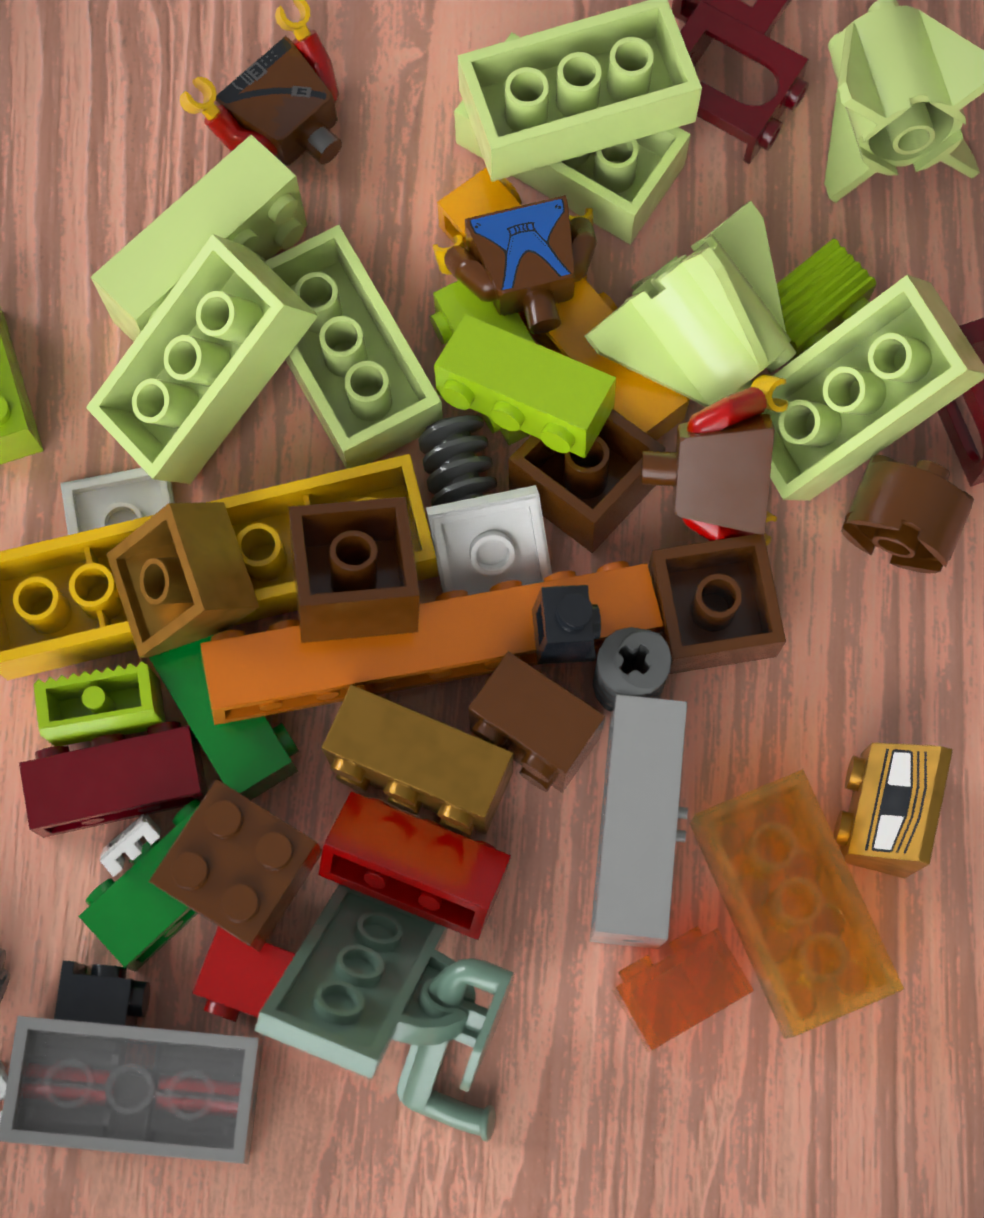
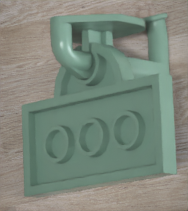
M339 884L261 1009L255 1031L370 1079L373 1078L392 1040L410 1044L408 1056L397 1086V1094L400 1101L414 1112L455 1129L479 1135L483 1141H489L494 1131L496 1118L493 1105H488L485 1109L476 1107L435 1091L434 1087L450 1040L453 1039L473 1047L460 1085L461 1090L469 1092L501 1017L514 980V972L475 958L462 959L456 962L437 951L448 928ZM474 987L494 995L489 1009L475 1004Z

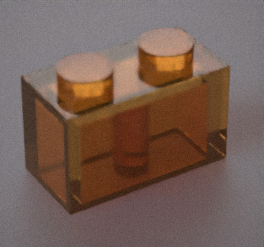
M699 926L669 942L668 944L673 954L653 964L649 955L618 972L623 983L616 986L612 991L647 1052L656 1049L754 991L718 928L703 935Z

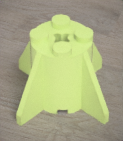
M897 0L876 1L870 6L866 14L854 20L842 32L830 39L828 49L838 86L824 181L829 200L836 203L876 172L888 176L899 175L896 167H904L913 164L915 172L927 169L942 161L971 179L980 173L975 157L963 138L961 127L963 124L966 125L963 107L984 93V50L919 9L910 6H899Z
M751 201L747 202L706 237L690 246L694 251L689 256L685 254L679 258L676 256L657 272L637 281L631 286L634 290L632 292L633 296L625 299L623 305L584 336L596 353L702 406H709L728 395L750 388L753 382L751 379L765 368L769 372H773L793 358L796 351L790 344L791 339L785 330L764 218Z

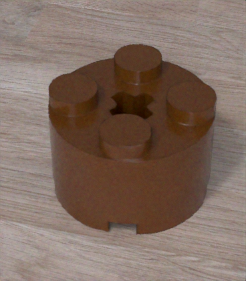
M873 455L847 511L841 531L848 541L871 556L876 546L893 554L890 560L892 565L920 573L941 572L943 566L946 568L948 561L952 557L972 509L974 498L947 481L950 472L940 464L928 460H920L915 467L898 463L887 456Z

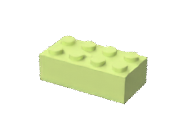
M668 0L643 1L458 55L459 91L492 182L696 122L702 86Z
M511 32L506 41L519 38V36ZM462 100L454 111L456 143L483 159ZM676 127L520 173L513 177L549 198L566 195L568 209L580 216L585 215L586 208H592L593 223L631 245L685 166L691 134Z
M252 135L247 137L91 276L112 321L134 342L212 234L249 247L264 262L271 259L281 249L286 250L295 245L307 226L296 175Z
M340 225L265 261L319 315L285 361L346 469L369 464L419 438L428 426L443 419L442 401Z
M212 234L86 408L152 479L191 484L319 315L249 247Z
M910 275L904 276L772 375L786 379L785 385H779L774 389L772 398L788 401L787 410L784 412L765 409L762 413L770 414L775 429L770 478L782 499L812 500L869 460L873 455L885 449L984 379V365L931 282Z

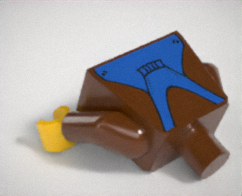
M566 195L470 217L465 219L467 249L460 234L454 236L455 245L451 247L441 248L437 243L432 245L440 272L447 275L453 274L458 281L481 301L493 302L500 315L506 316L524 311L530 333L543 334L560 326L561 320L556 304L573 298L574 283L583 279L587 274L597 245L593 229V209L586 208L585 215L571 216L569 215L568 201Z

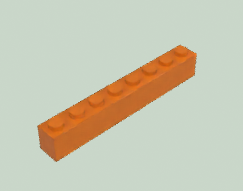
M616 561L601 566L597 569L596 573L576 576L575 571H560L545 577L543 582L522 585V582L519 580H510L492 586L489 592L468 595V592L465 590L445 592L437 596L435 601L419 605L418 632L301 643L299 620L280 621L269 626L266 632L245 635V632L242 630L220 632L212 636L210 642L200 643L214 725L342 702L350 685L379 695L491 674L508 651L530 666L540 665L537 664L532 609L541 587L588 585L589 600L591 604L599 606L601 616L600 638L594 639L595 654H598L604 640L620 629L633 627L660 633L664 625L648 565L646 563L629 566L627 561Z

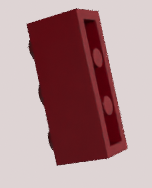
M177 721L162 722L149 726L147 728V735L125 739L124 734L99 736L91 740L92 747L70 751L68 746L44 748L35 752L36 759L19 763L29 830L43 838L140 817L142 814L149 815L181 808L195 799L202 801L208 792L199 741L189 725L181 727L180 722Z

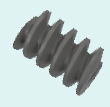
M466 415L438 420L428 426L418 439L420 451L425 454L422 460L424 471L430 474L427 479L428 491L434 494L431 500L432 506L484 496V493L497 487L496 478L480 477L479 473L493 466L492 458L488 456H475V453L488 447L487 437L471 436V433L480 430L484 426L482 417Z
M629 627L615 631L604 640L598 651L592 685L597 700L606 710L612 712L616 695L656 699L661 697L670 673L672 657L669 646L660 633Z

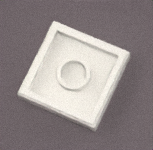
M143 468L60 483L68 535L155 515L168 503H175L171 482L154 480Z
M536 485L426 507L443 593L453 590H465L468 592V595L489 592L492 586L510 580H519L522 582V585L543 582L545 577L552 574L540 497Z

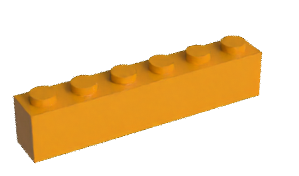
M485 167L437 202L439 227L454 244V236L462 235L465 248L467 249L465 237L466 218L521 206L522 201L510 181L503 178L492 182L487 167ZM586 274L583 279L574 283L573 298L556 304L561 320L560 326L547 333L530 334L541 346L616 377L613 410L657 440L685 419L690 399L596 353L584 336L618 309V307L606 293L601 292L598 294L586 281ZM524 311L519 312V316L529 331Z

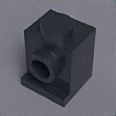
M588 585L541 587L532 609L537 664L594 661L596 659L594 639L600 638L601 616L599 606L591 604L589 600Z
M74 961L62 962L54 1019L137 1027L138 1017L144 1018L146 1016L150 1000L149 982L127 979V969L124 967L92 964L91 975H86L87 965Z

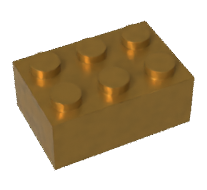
M350 685L321 748L331 766L330 769L337 773L335 777L337 781L361 792H366L369 785L381 789L385 794L389 795L387 801L390 804L416 815L419 814L421 807L437 813L441 818L440 825L467 837H471L473 830L487 834L513 773L512 752L354 685Z

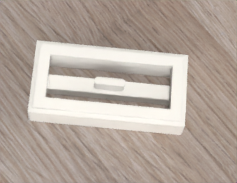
M142 814L103 848L100 862L113 877L124 867L125 858L121 854L125 852L133 861L142 853L143 843L139 840L142 836L151 845L160 838V828L148 814Z

